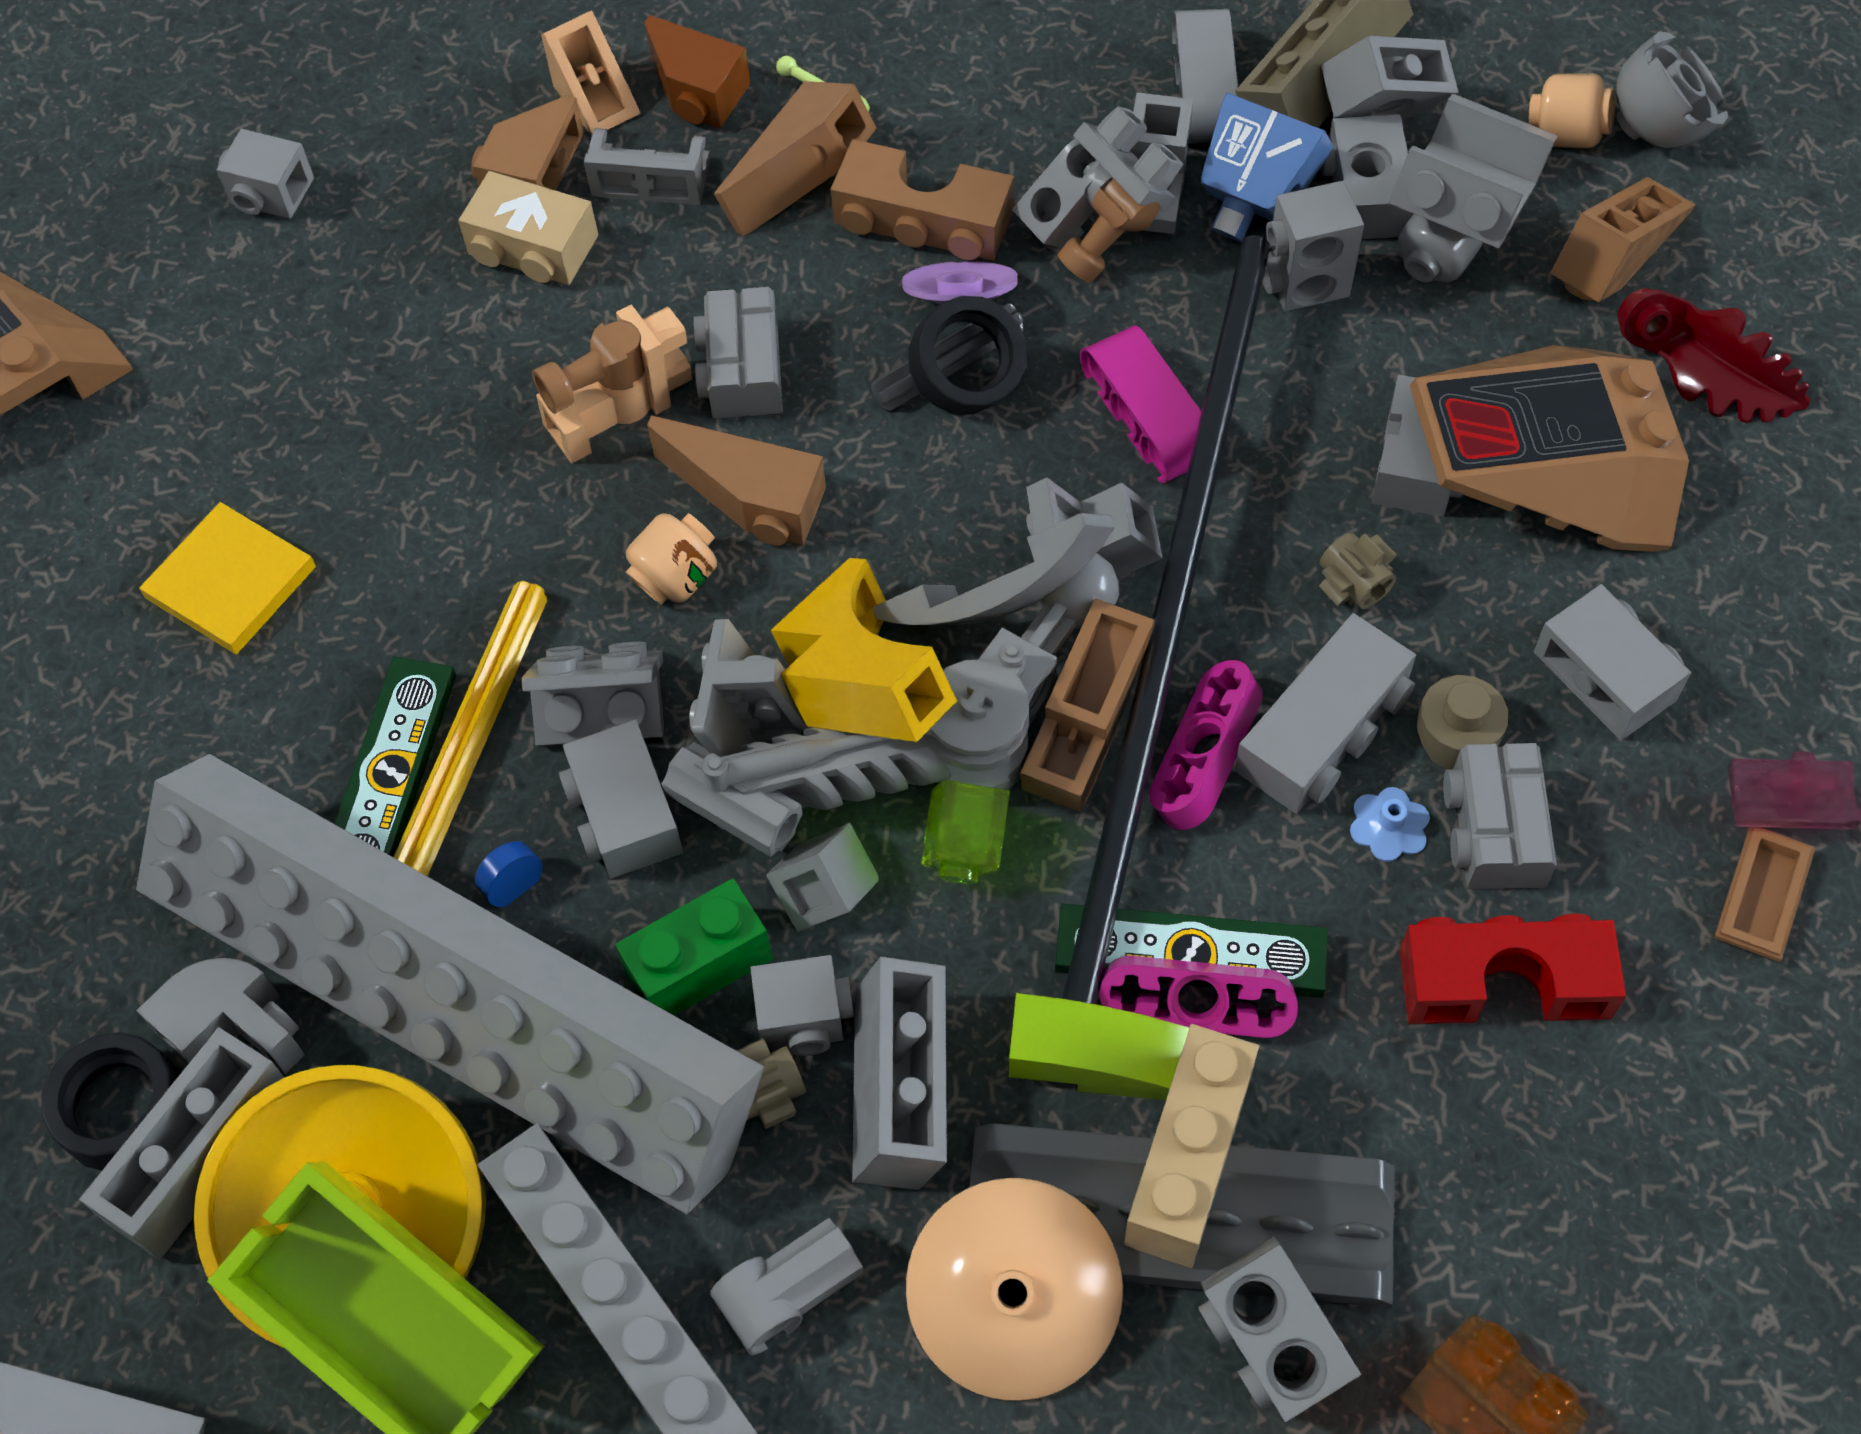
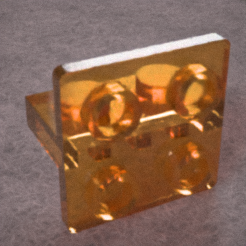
M1472 1315L1435 1350L1428 1359L1427 1365L1399 1397L1403 1403L1438 1434H1576L1589 1418L1587 1412L1579 1406L1580 1400L1577 1394L1565 1381L1552 1373H1542L1520 1354L1521 1348L1518 1342L1507 1330L1492 1321L1484 1322L1476 1315Z

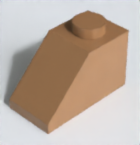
M566 95L495 124L484 145L476 148L472 158L471 172L472 176L477 179L478 186H480L488 171H492L556 191L584 134L577 98Z

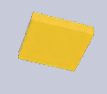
M219 502L139 589L145 599L237 655L314 570L316 565L310 555Z

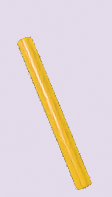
M519 581L513 586L393 857L427 877L547 603L544 589L537 584Z

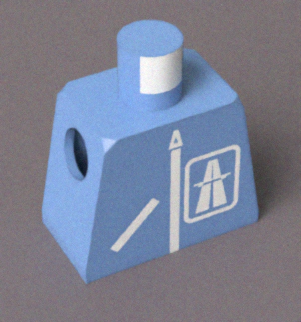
M1226 92L1201 176V184L1212 197L1223 201L1211 229L1220 235L1241 243L1254 215L1273 221L1277 195L1307 189L1330 155L1334 146L1325 130Z

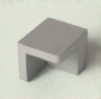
M850 823L799 843L766 874L797 932L850 912L879 881L878 874Z

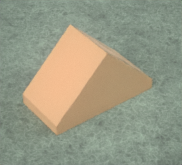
M592 10L541 34L553 86L561 97L567 95L577 98L582 124L591 136L595 128L609 130L641 114Z

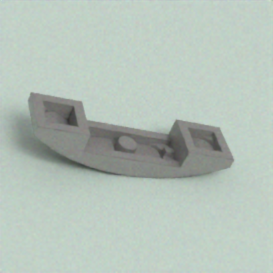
M1079 513L1027 537L1035 562L959 596L955 585L922 584L872 607L875 617L879 620L906 625H964L1000 618L1024 609L1054 592L1074 577L1095 556L1115 528L1111 515Z

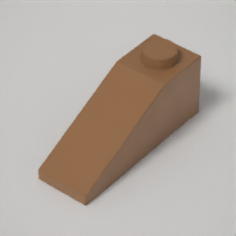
M1646 177L1581 213L1550 274L1564 281L1565 288L1574 296L1589 301L1595 300L1600 303L1623 288L1692 212L1696 204L1653 179Z
M651 415L647 427L654 457L746 532L753 533L760 541L775 546L783 545L786 542L804 546L826 489L823 456Z

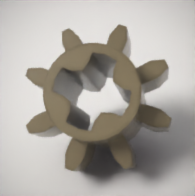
M1353 532L1347 533L1333 542L1323 553L1319 564L1323 568L1322 574L1326 579L1322 581L1319 587L1338 607L1347 601L1350 605L1356 603L1361 609H1367L1379 602L1394 586L1396 576L1392 573L1393 568L1389 563L1394 560L1397 554L1377 534L1370 539L1366 533L1360 538Z
M762 1038L736 1050L764 1066L747 1120L759 1115L764 1128L767 1129L795 1116L796 1110L791 1100L807 1092L788 1048L783 1046L769 1052L765 1040Z

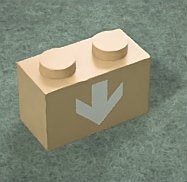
M488 171L458 220L468 254L472 255L474 259L489 267H496L502 264L522 270L529 278L541 283L549 282L551 279L570 285L598 237L591 201L492 171Z

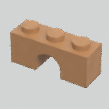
M852 139L830 189L834 224L842 225L846 230L854 234L864 235L872 232L894 237L909 247L928 245L949 250L955 256L965 260H973L979 257L995 261L1014 212L1012 210L1014 207V176L959 164L954 179L946 187L933 192L916 191L908 187L906 151Z

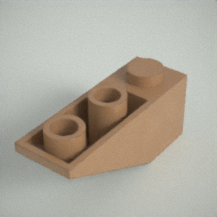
M804 81L714 192L716 199L736 233L743 236L751 233L836 174L840 169L852 139L863 142L869 139L876 130V126L855 84Z

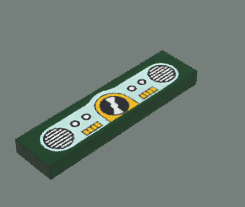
M393 656L334 823L394 857L404 834L457 676L453 666Z
M1061 903L1055 973L1068 974L1084 905ZM1118 909L1104 969L1113 960L1122 956H1142L1270 969L1286 976L1292 983L1297 996L1323 998L1326 986L1328 928ZM1125 975V979L1138 980V976ZM1160 976V983H1169L1171 977ZM1192 980L1185 984L1215 988L1204 980ZM1227 984L1228 989L1237 990L1238 984ZM1262 989V992L1275 993L1272 989Z

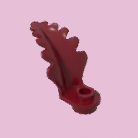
M1649 288L1634 291L1622 302L1617 314L1622 336L1630 344L1656 353L1667 360L1672 380L1685 400L1693 402L1703 392H1706L1708 395L1709 412L1716 417L1723 416L1731 404L1736 401L1738 419L1742 423L1751 422L1757 409L1762 422H1771L1777 412H1779L1781 417L1786 418L1794 411L1805 410L1810 405L1811 400L1806 395L1810 384L1805 381L1799 382L1803 376V371L1798 368L1783 371L1792 361V357L1787 353L1765 357L1773 341L1769 333L1759 332L1742 336L1746 324V316L1740 309L1701 310L1689 300L1662 290H1652Z

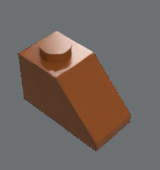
M649 15L644 23L650 57L672 112L677 113L683 120L691 124L703 122L721 128L750 85L746 48Z

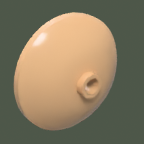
M1003 1178L967 1188L947 1201L934 1213L921 1231L911 1253L906 1277V1298L915 1334L929 1358L944 1374L964 1388L980 1395L1002 1400H1029L1048 1396L1063 1390L1079 1380L1098 1362L1110 1344L1118 1325L1123 1300V1282L1121 1267L1112 1240L1104 1226L1087 1206L1071 1194L1051 1184L1025 1178ZM1014 1278L1023 1282L1027 1289L1026 1300L1018 1306L1005 1304L999 1296V1286L1003 1281Z

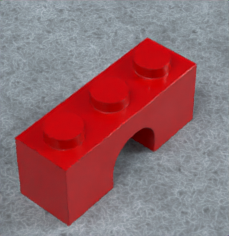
M1566 914L1556 917L1552 921L1524 922L1518 916L1502 915L1490 918L1484 923L1456 924L1454 919L1448 917H1432L1421 920L1416 925H1408L1400 946L1408 1024L1476 1023L1487 1001L1484 978L1492 973L1501 971L1517 973L1528 979L1535 986L1541 998L1544 1021L1613 1019L1626 997L1614 920H1591L1585 914Z

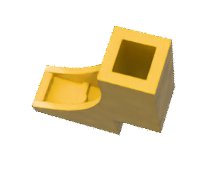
M847 559L771 629L789 666L781 673V676L807 727L917 742L957 702V699L932 647L898 643L878 636L883 620L876 619L872 607L885 602L886 599L867 559Z

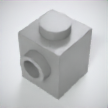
M240 129L230 148L222 153L218 168L216 169L230 203L237 209L251 215L259 214L261 211L289 219L292 218L314 179L301 143L245 129Z
M832 955L750 967L760 1039L763 1038L769 1051H775L786 1046L790 1049V1053L794 1055L810 1056L828 1050L830 1042L844 1040L841 1019L854 1017L849 977L835 979Z

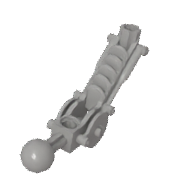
M1096 553L1074 577L1041 599L1044 607L1022 637L1001 628L978 660H964L946 667L943 671L957 702L917 742L814 727L805 729L804 736L784 734L773 737L771 739L772 744L765 742L743 744L739 746V753L719 757L714 753L710 754L704 747L693 742L688 747L682 746L669 763L667 774L661 783L664 794L713 822L720 829L728 831L772 857L776 852L783 851L795 835L796 827L803 815L802 808L805 807L822 810L842 806V799L855 802L875 798V791L887 794L905 791L908 789V784L924 786L939 782L950 793L968 799H988L1007 792L1021 779L1020 773L1028 757L1029 726L1048 701L1056 684L1057 657H1055V654L1074 628L1081 629L1095 598L1116 605L1120 593L1119 581L1113 566L1100 554Z

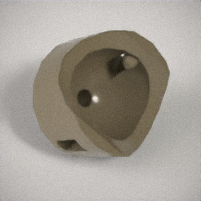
M1454 675L1442 678L1429 687L1417 715V731L1422 746L1433 763L1446 769L1454 768L1460 748L1467 744H1497L1499 747L1508 726V708L1503 696L1490 683L1475 676Z

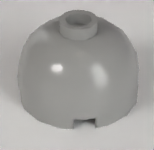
M1659 31L1628 58L1619 72L1616 82V101L1620 111L1617 113V120L1623 131L1632 139L1637 140L1641 137L1653 146L1666 149L1690 146L1705 138L1728 118L1727 111L1718 114L1715 107L1724 97L1711 72L1697 54L1689 47L1678 53L1673 47L1668 45L1676 37L1668 32Z

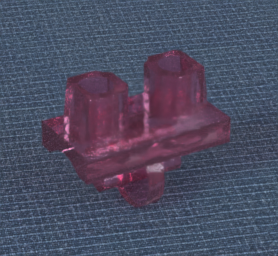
M1795 751L1790 760L1732 759L1727 767L1735 826L1740 828L1781 827L1830 830L1856 829L1861 823V811L1854 795L1853 761H1817L1812 752Z

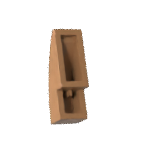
M1094 599L1045 706L1046 718L1020 773L1022 790L1082 812L1130 696L1154 628V619L1102 600Z

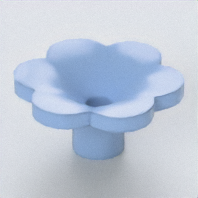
M1388 787L1381 791L1378 796L1366 794L1356 800L1354 812L1357 818L1351 824V837L1359 845L1370 847L1371 852L1377 859L1391 862L1396 860L1402 853L1414 855L1424 849L1427 839L1423 830L1429 824V812L1423 805L1410 802L1403 790L1396 787Z

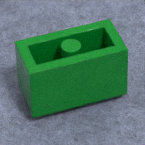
M734 878L615 944L624 972L638 996L674 1016L751 972L750 967L764 965L773 960L767 930Z

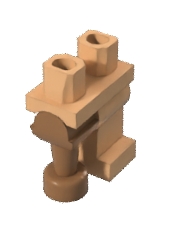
M631 304L616 312L617 321L605 326L601 323L594 329L590 340L591 351L563 369L555 362H548L532 370V377L539 392L536 397L543 425L571 464L592 453L590 438L618 423L630 424L639 421L647 415L650 408H652L656 415L670 408L669 391L693 380L688 360L679 348L687 344L686 330L669 307H665L642 319Z

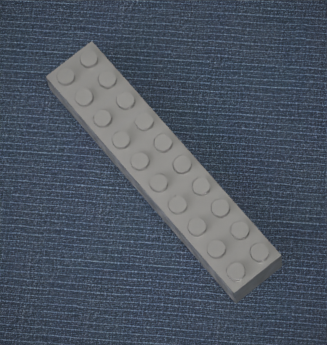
M211 754L154 781L136 887L138 892L534 1125L538 1123L542 1130L685 1214H688L725 1178L732 1166L764 1066Z

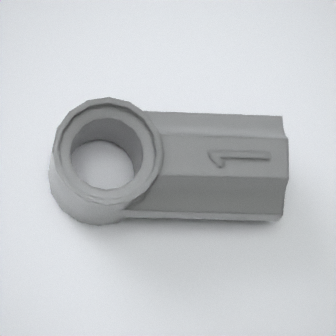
M828 1218L765 1260L762 1256L755 1257L733 1268L714 1285L710 1295L748 1354L752 1356L767 1350L768 1347L764 1342L782 1330H785L787 1335L792 1333L802 1322V1315L862 1275L864 1273L863 1266L839 1227Z

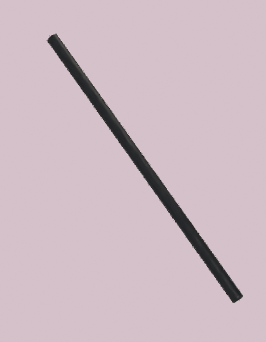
M1247 236L1241 243L1152 618L1155 620L1154 628L1140 668L1062 999L1096 1004L1271 248L1270 243L1260 236Z

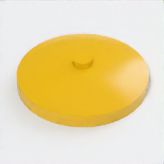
M333 1065L301 1071L271 1084L253 1096L236 1111L215 1139L199 1176L194 1207L196 1243L208 1279L251 1228L272 1225L262 1215L304 1165L311 1162H327L466 1279L477 1256L485 1224L486 1194L483 1173L477 1165L480 1161L470 1137L457 1117L440 1099L416 1082L396 1073L357 1065ZM290 1223L275 1226L283 1232ZM213 1287L223 1304L240 1322L265 1340L283 1347Z

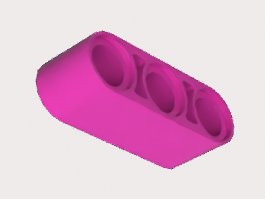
M1134 325L1081 349L1080 362L1086 378H1094L1101 388V391L1097 392L1116 421L1122 419L1131 431L1127 436L1146 464L1153 462L1160 472L1161 476L1157 477L1158 481L1165 483L1187 473L1201 410L1142 329Z

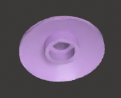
M980 261L944 262L927 265L908 272L902 278V287L907 294L936 304H942L959 296H980L992 300L1011 291L1018 284L1017 272L1012 268L1001 264Z

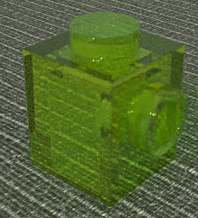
M947 779L934 787L931 791L921 866L939 869V879L961 884H977L979 875L986 876L1000 868L1010 791Z

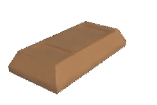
M1750 824L1714 938L1781 962L1816 847Z

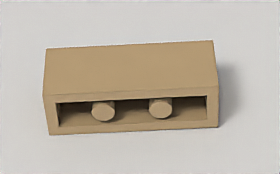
M1195 1024L1190 1025L1127 1221L1124 1246L1193 1269L1260 1045Z

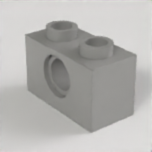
M1367 36L1321 64L1327 88V98L1331 104L1334 118L1400 114L1401 120H1408L1444 102L1452 94L1456 95L1459 93L1445 40Z
M1401 115L1333 118L1329 139L1334 147L1320 168L1321 176L1331 177L1332 183L1345 180L1364 223L1362 239L1399 237L1401 230L1413 215L1409 211L1388 203L1408 155Z

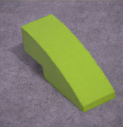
M1016 993L1009 1055V1077L1078 1084L1077 1092L1166 1100L1189 1028L1147 1015L1107 1006Z

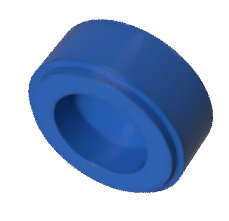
M514 841L505 843L490 852L481 862L476 872L475 886L490 904L496 907H505L539 881L543 870L542 861L524 842Z

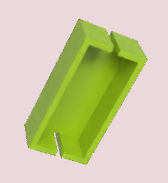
M327 1162L306 1163L262 1215L272 1225L251 1228L207 1280L211 1286L385 1434H475L493 1410L490 1408L505 1397L545 1347ZM290 1223L283 1232L275 1226Z

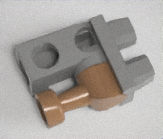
M1117 106L1107 115L1099 126L1083 122L1073 135L1075 139L1058 154L1012 208L1015 214L1043 244L1061 247L1062 249L1058 252L1060 261L1074 275L1088 283H1093L1105 268V261L1101 255L1125 231L1137 232L1145 230L1152 225L1151 222L1159 210L1166 211L1176 198L1167 188L1183 166V163L1171 150L1163 144L1154 141L1138 159L1130 150L1145 133L1147 127L1133 111ZM1095 210L1100 216L1082 240L1080 237L1085 232L1080 227Z

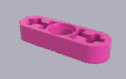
M1223 661L1211 667L1202 676L1149 790L1150 802L1164 822L1173 829L1187 830L1194 828L1210 816L1237 758L1239 743L1248 734L1263 699L1262 688L1247 665L1241 661ZM1220 734L1218 743L1211 750L1202 754H1193L1196 744L1208 735Z
M1122 956L1113 960L1104 969L1099 991L1102 1006L1147 1015L1190 1028L1191 1024H1195L1223 1034L1261 1038L1277 1037L1292 1027L1298 1014V1002L1292 983L1280 972L1270 969L1142 956ZM1125 975L1138 976L1140 988L1160 991V976L1171 977L1167 988L1169 1009H1159V994L1139 993L1135 1004L1123 1003L1122 993L1118 990H1112L1111 986H1122L1125 981ZM1204 980L1215 987L1218 999L1210 1010L1203 1013H1193L1186 1010L1180 1004L1178 999L1180 989L1189 981ZM1227 984H1238V999L1258 1000L1261 997L1262 989H1272L1275 991L1276 1001L1285 1003L1284 1007H1273L1270 1017L1262 1018L1258 1016L1256 1005L1236 1002L1237 1016L1226 1015L1229 1008Z

